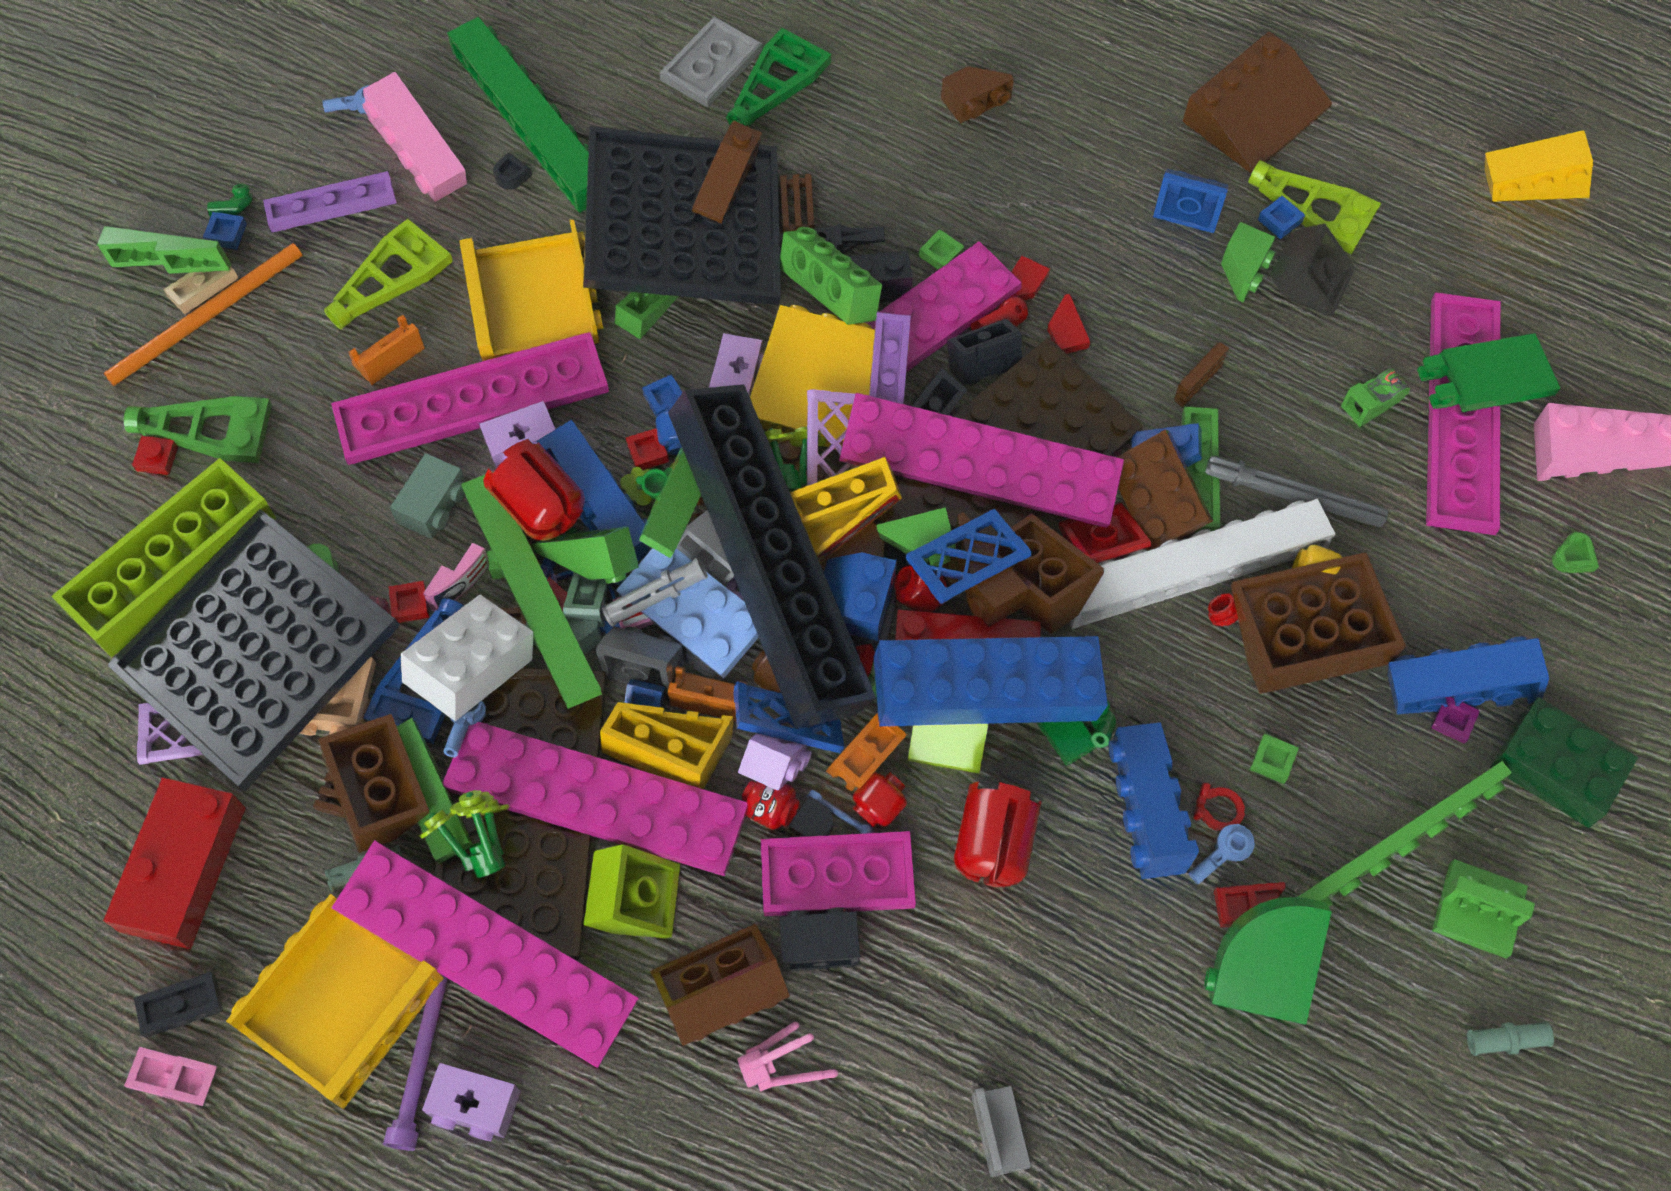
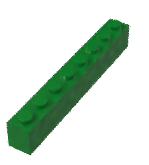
M478 16L447 32L453 55L578 213L586 210L588 145L580 143L573 126L570 123L566 125L563 122L556 105L547 102L542 88L530 81L525 67L522 64L517 65L509 47L500 44L492 26L487 27Z

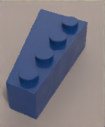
M572 419L537 440V444L539 442L583 490L585 504L579 518L587 529L591 531L629 527L637 561L643 559L652 550V547L639 540L647 519L640 518L631 498L626 493L623 494L613 475L602 464Z
M1514 637L1508 639L1503 644L1491 646L1489 643H1477L1468 647L1467 650L1455 652L1451 649H1441L1431 653L1430 656L1418 658L1414 655L1400 656L1394 662H1389L1387 673L1396 715L1436 712L1440 709L1441 705L1448 707L1446 697L1454 698L1455 706H1460V703L1463 702L1474 708L1485 701L1491 700L1496 702L1497 707L1511 706L1513 700L1518 698H1527L1528 704H1531L1537 697L1543 699L1549 681L1539 638L1527 640L1526 637Z
M1161 722L1118 727L1113 740L1109 742V755L1112 763L1117 762L1119 775L1116 776V788L1118 796L1124 797L1127 810L1123 811V821L1126 832H1132L1134 846H1131L1130 853L1133 867L1139 868L1141 879L1185 874L1197 857L1199 849L1196 840L1188 841V828L1191 826L1188 812L1179 811L1178 808L1180 805L1181 788L1178 779L1169 777L1168 774L1172 770V758Z

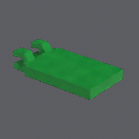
M1536 333L1443 349L1438 355L1425 357L1422 361L1424 366H1419L1417 369L1421 381L1435 380L1447 376L1450 382L1436 385L1434 389L1436 393L1429 396L1433 409L1452 407L1459 404L1462 412L1555 396L1561 389Z

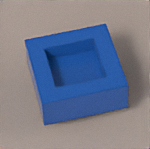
M1281 196L1260 212L1258 221L1279 239H1282L1303 222L1305 214L1285 197Z
M212 212L203 239L218 241L222 248L237 250L247 223L243 216Z
M672 374L642 387L643 396L656 417L661 412L666 411L665 407L667 405L674 404L683 393Z
M630 679L627 683L624 703L662 708L666 687Z

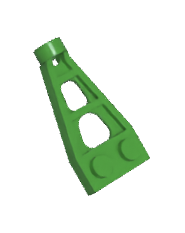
M232 396L151 408L128 406L124 413V427L128 433H139L143 436L171 439L179 447L218 459L221 458L225 461L259 463L272 404L269 398ZM221 415L230 416L225 439L215 440L201 434L205 419ZM193 417L189 434L168 431L171 418Z

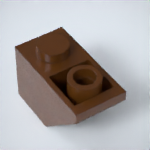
M967 66L942 78L941 100L961 124L971 118L979 117L982 113L996 106H1002L1010 100L1014 78L1011 74Z

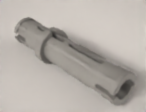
M695 558L690 563L671 572L665 570L661 572L660 578L633 590L607 605L605 604L602 606V611L606 620L611 626H614L616 623L670 596L672 598L680 596V591L708 578L702 562L699 558ZM680 577H684L683 580L676 582L661 591L659 590V588L671 583L672 581ZM647 594H651V596L637 602L636 604L630 607H626L627 604Z

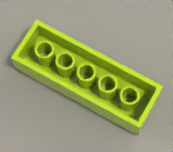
M219 458L51 597L112 658L149 623L259 509L273 520L276 517L266 500Z

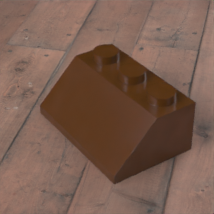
M1030 514L1012 526L1011 529L1029 547L1031 557L1010 567L1029 588L1021 610L1034 621L1041 622V626L1053 634L1080 614L1102 578L1104 568L1036 516ZM999 545L998 553L1002 558L1013 553L1010 547Z
M392 714L318 739L324 762L358 853L368 850L374 841L383 845L396 840L430 813Z
M756 924L650 971L682 1046L700 1041L714 1031L727 1025H735L745 1017L762 1009L772 1008L780 1001L790 997L777 960Z

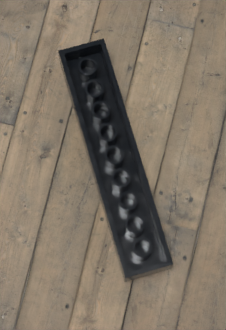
M745 385L684 390L668 414L795 728L800 729L857 715L876 699L875 693Z

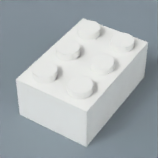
M478 595L401 653L402 682L451 719L457 721L532 661L533 631L482 595Z

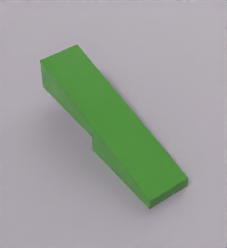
M104 226L97 243L111 267L164 265L169 274L227 271L231 267V263L218 241Z
M631 292L616 305L615 324L641 339L679 296Z
M682 447L679 450L663 490L656 498L639 538L641 542L669 558L674 554L701 496Z

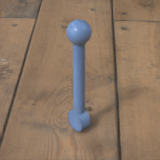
M811 790L807 795V798L809 796L826 806L830 812L859 830L860 834L874 833L871 825H863L825 800L818 792Z

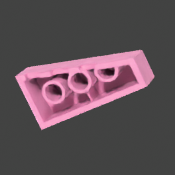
M396 72L363 89L365 103L362 106L369 121L397 154L406 170L409 169L414 175L415 182L423 194L428 193L436 202L467 184L465 168Z
M1548 403L1534 422L1537 481H1545L1551 477L1562 475L1565 478L1578 477L1581 473L1588 472L1605 474L1611 473L1614 469L1627 468L1630 471L1671 466V415Z

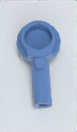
M370 85L357 90L354 96L322 100L325 113L350 109L351 111L358 110L360 114H366L362 106L365 103L363 89Z
M480 701L457 721L451 719L454 725L443 751L445 755L457 757L468 727L477 722H482L486 713L483 701Z
M1232 824L1222 828L1218 834L1217 843L1214 844L1216 850L1188 873L1192 880L1199 885L1226 860L1235 862L1248 858L1253 852L1255 845L1254 837L1249 829L1239 824Z

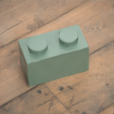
M425 453L390 506L397 524L433 539L438 530H442L449 520V513L455 503L460 502L465 496L461 484L465 483L466 480L461 468Z

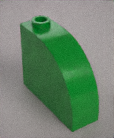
M1284 897L1260 903L1242 914L1224 935L1216 955L1214 968H1207L1204 990H1208L1212 1004L1306 1025L1332 913L1325 902L1308 898Z

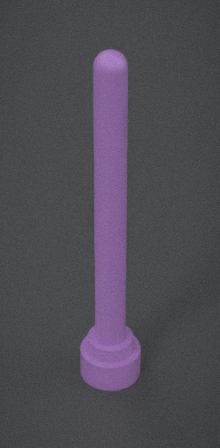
M443 976L444 979L426 1001L398 1119L393 1120L391 1127H387L383 1142L384 1146L407 1151L415 1150L419 1133L415 1131L417 1124L413 1123L448 979Z

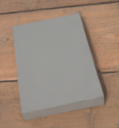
M714 16L659 72L660 80L708 108L762 51V43Z

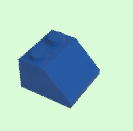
M1167 169L1163 177L1153 217L1214 233L1229 185L1190 175L1182 171Z
M862 552L828 559L824 575L849 634L878 641L896 578V560Z

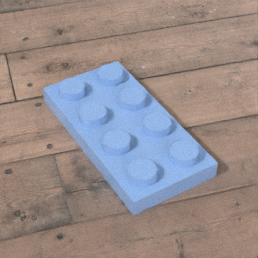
M652 548L638 564L639 568L634 569L616 591L620 596H624L660 578L661 572L665 570L671 572L690 563L692 560L677 548L671 558ZM707 573V579H703L680 591V596L676 598L670 596L641 612L724 679L759 637L745 602ZM680 577L672 581L671 583L659 588V590L661 591L669 587L670 585L683 580L684 577ZM647 594L631 602L630 604L634 605L637 602L651 596V594Z

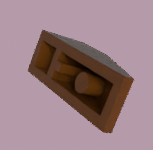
M733 120L720 143L692 208L693 212L719 223L723 222L757 158L762 132Z
M964 512L957 516L955 529L971 521ZM965 538L955 543L956 549L968 552L971 539ZM974 540L972 553L993 557L995 548L990 543ZM997 553V558H1002L1001 555ZM958 558L961 572H964L966 559ZM970 560L967 573L974 574L991 564ZM1009 567L965 590L973 614L978 618L981 617L990 627L1023 608L1029 588L1013 569Z

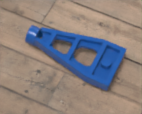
M442 599L438 609L435 610L407 648L444 622L443 620L448 619L464 607V605L455 600ZM400 656L377 686L363 719L365 722L392 714L394 722L398 726L413 718L417 722L425 742L433 744L446 714L427 700L401 693L400 688L403 682Z

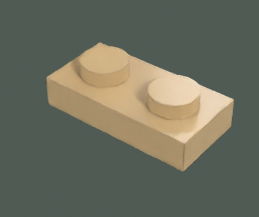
M232 267L227 271L190 272L165 288L164 292L186 314L239 278Z

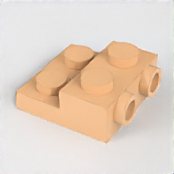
M372 657L367 660L309 722L300 734L313 736L316 735L317 730L330 731L329 734L331 735L365 723L363 717L370 704L368 693L376 662Z

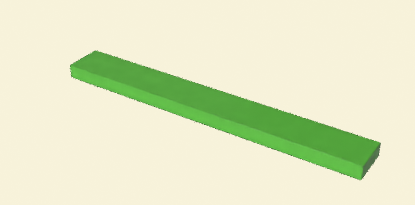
M485 475L462 483V490L529 629L533 631V638L567 708L569 709L602 695L601 688L521 527L484 487L483 479Z

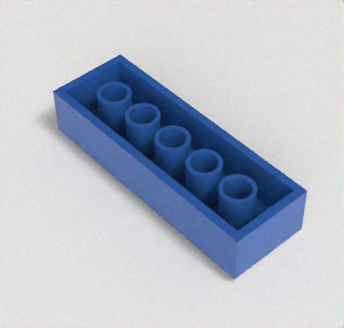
M1098 636L879 640L874 655L879 727L1097 721L1108 706Z

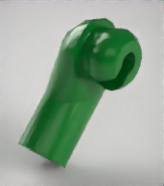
M237 184L232 189L234 196L229 200L209 201L207 203L209 216L211 217L212 212L239 215L252 203L253 194L250 193V187L246 184Z
M1108 700V706L1098 720L1091 721L1095 729L1091 741L1098 748L1108 746L1116 728V718L1109 710L1110 702Z

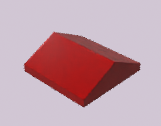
M1122 503L1114 505L1111 522L1107 528L1074 519L1059 522V529L1063 538L1096 563L1151 546L1150 539Z

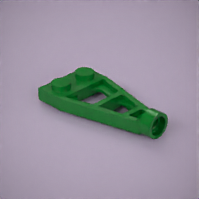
M781 28L764 46L734 104L735 106L726 115L728 124L731 125L734 120L750 127L756 119L814 82L830 65L831 54ZM778 61L796 71L797 74L786 81H781L768 74L773 63ZM759 83L775 91L765 100L752 94Z

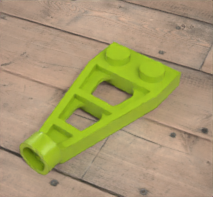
M1259 160L1248 181L1249 184L1258 187L1259 191L1273 202L1281 196L1285 197L1305 214L1302 225L1323 241L1351 255L1381 205L1380 202L1353 189L1275 169L1272 165L1262 160ZM1286 186L1307 191L1309 196L1304 204H1298L1283 193ZM1323 198L1337 202L1341 210L1335 220L1325 221L1315 214L1311 208L1314 200Z
M406 219L382 238L334 297V301L324 308V311L336 327L343 329L357 316L431 280L453 262L452 256L413 222ZM395 254L412 266L411 271L397 278H389L381 271L388 258ZM369 277L375 278L384 286L381 290L367 297H364L357 291Z

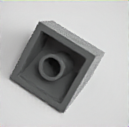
M614 626L598 643L596 648L601 670L606 672L607 679L627 684L630 679L664 686L666 687L664 695H668L670 682H675L676 666L682 667L685 659L683 646L675 639L668 636H659V638L648 636L643 631L634 627L622 629Z

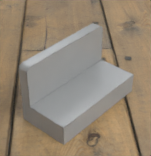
M1008 1086L985 1092L983 1088L975 1089L972 1101L990 1177L1029 1169L1031 1167L1012 1087Z

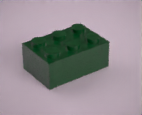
M1537 697L1522 712L1490 768L1503 761L1512 772L1507 777L1509 780L1587 828H1590L1607 815L1639 757Z

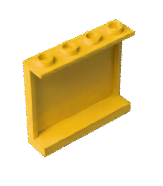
M574 219L570 220L571 233L477 250L472 238L459 240L477 346L482 361L588 332L591 333L594 344L600 343L597 330L603 329L600 309L593 310L592 303L598 302L596 290L594 288H583L584 258H582L581 251H584L585 245L584 232H577Z
M780 305L750 396L763 430L768 431L770 428L782 429V434L794 432L795 429L800 427H807V390L816 389L831 392L860 393L869 396L875 330L866 323L847 325L844 321H840L837 316L829 313L817 315L810 313L802 306L790 305V307ZM818 402V419L821 421L831 411L825 402ZM844 404L839 410L849 420L853 405ZM835 414L824 424L825 428L835 439L847 429ZM826 439V444L823 446L829 447L831 443ZM844 439L839 443L841 446H843Z
M330 894L325 901L318 903L313 908L310 919L303 928L287 940L284 951L276 961L262 970L257 984L248 995L241 997L235 1003L231 1015L226 1022L301 1077L331 1102L344 1109L420 1012L431 993L444 978L424 960L422 962L418 961L332 909L331 907L337 898Z

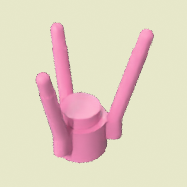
M797 1021L781 1029L759 1045L745 1050L746 1054L737 1058L747 1087L750 1088L758 1084L760 1092L773 1086L837 1077L838 1071L832 1069L770 1078L769 1075L776 1072L772 1060L814 1039V1035L809 1033L770 1052L767 1050L798 1029L799 1023Z

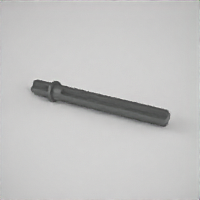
M1213 455L1209 458L1205 472L1207 475L1230 481L1234 487L1240 484L1295 502L1299 500L1309 502L1318 499L1325 511L1377 527H1382L1388 518L1387 508L1245 465L1243 460H1239L1237 463Z

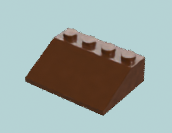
M1268 31L1189 97L1183 122L1252 174L1259 160L1267 163L1331 107L1332 102L1295 50Z
M1366 552L1238 580L1231 584L1247 663L1259 694L1385 666L1389 662H1394L1406 646ZM1341 567L1337 574L1321 572L1327 569Z

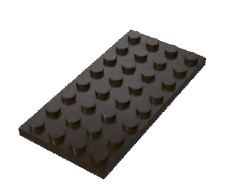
M1049 337L952 416L1112 457L1132 440V436L1136 432L1141 431L1144 427ZM894 475L902 499L878 518L883 523L946 507L952 531L955 529L957 516L963 512L970 520H973L995 509L1010 528L1030 514L1041 520L1048 513ZM991 525L980 530L981 533L997 536L998 534ZM951 557L950 562L942 565V568L961 572L959 560L956 557ZM944 577L947 587L960 581L959 579Z
M520 669L482 700L486 707V713L481 723L599 758L601 745L600 730L603 723L607 680L606 672L592 671L601 688L602 695L568 709L549 669ZM450 757L449 766L451 764L453 757ZM449 792L454 804L460 802L459 797L461 795ZM505 810L493 813L499 843L504 852L502 858L506 865L505 867L487 876L477 878L474 869L465 871L458 855L451 857L441 864L436 862L435 877L571 958L581 960L591 835ZM466 815L460 816L472 844L480 842L473 817L466 818ZM484 815L482 816V819L488 834L486 819ZM467 848L465 851L468 855H470V849Z

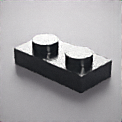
M212 972L134 997L140 1033L146 1038L224 1012L217 978Z

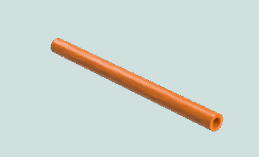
M294 243L290 244L103 373L113 386L117 385L303 256L301 251Z

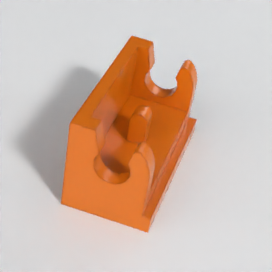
M404 315L397 318L400 327L359 355L355 348L348 352L352 365L371 385H374L425 349L418 328L413 323L408 325Z
M676 666L675 682H670L668 688L671 706L719 718L722 715L733 716V721H736L733 695L735 684L687 673L685 668Z
M877 713L830 765L826 772L833 778L840 776L847 783L845 787L848 790L853 791L856 787L860 789L907 734L898 726L879 727Z

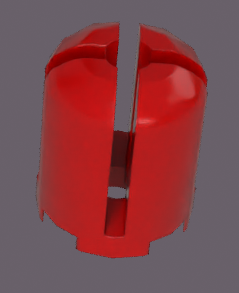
M525 439L515 443L503 452L507 458L494 472L488 468L483 479L484 487L524 532L533 539L546 541L557 537L571 528L583 511L585 504L583 490L539 442L538 444H532L529 439Z
M979 782L971 783L968 788L953 857L955 867L963 876L974 882H979L980 877H984V884L988 886H1013L1021 882L1028 873L1042 800L1035 803L1030 800V791L1005 783H999L998 789H978Z

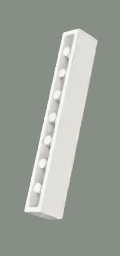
M1318 499L1309 502L1299 500L1283 510L1276 512L1267 510L1261 512L1255 518L1244 522L1242 520H1234L1218 530H1202L1195 533L1189 539L1182 541L1177 539L1169 540L1159 548L1150 551L1141 549L1132 552L1124 559L1102 561L1099 563L1104 568L1102 578L1080 614L1069 623L1071 628L1074 629L1294 560L1301 548L1306 550L1312 544L1328 548L1335 536V532Z

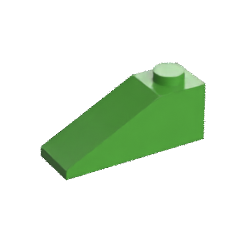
M629 527L559 534L555 538L546 541L540 540L531 544L532 551L589 580L605 579L607 584L615 583L626 579L627 572L639 568Z

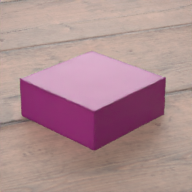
M1446 697L1448 707L1441 705L1431 728L1465 744L1469 739L1480 710L1463 702L1460 703V706H1455L1454 698Z

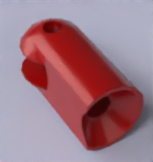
M1011 297L1004 300L998 309L971 323V329L973 331L1004 319H1008L1015 327H1018L1028 316V306L1023 299Z

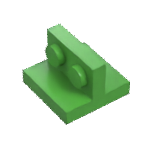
M1453 859L1448 866L1432 931L1507 959L1512 955L1518 927L1532 917L1535 903L1525 900L1527 885Z

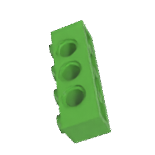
M800 227L797 231L784 232L780 254V269L847 325L876 320L882 288L880 282L873 278L868 271L855 264L849 256L837 250L832 243L819 236L814 229Z

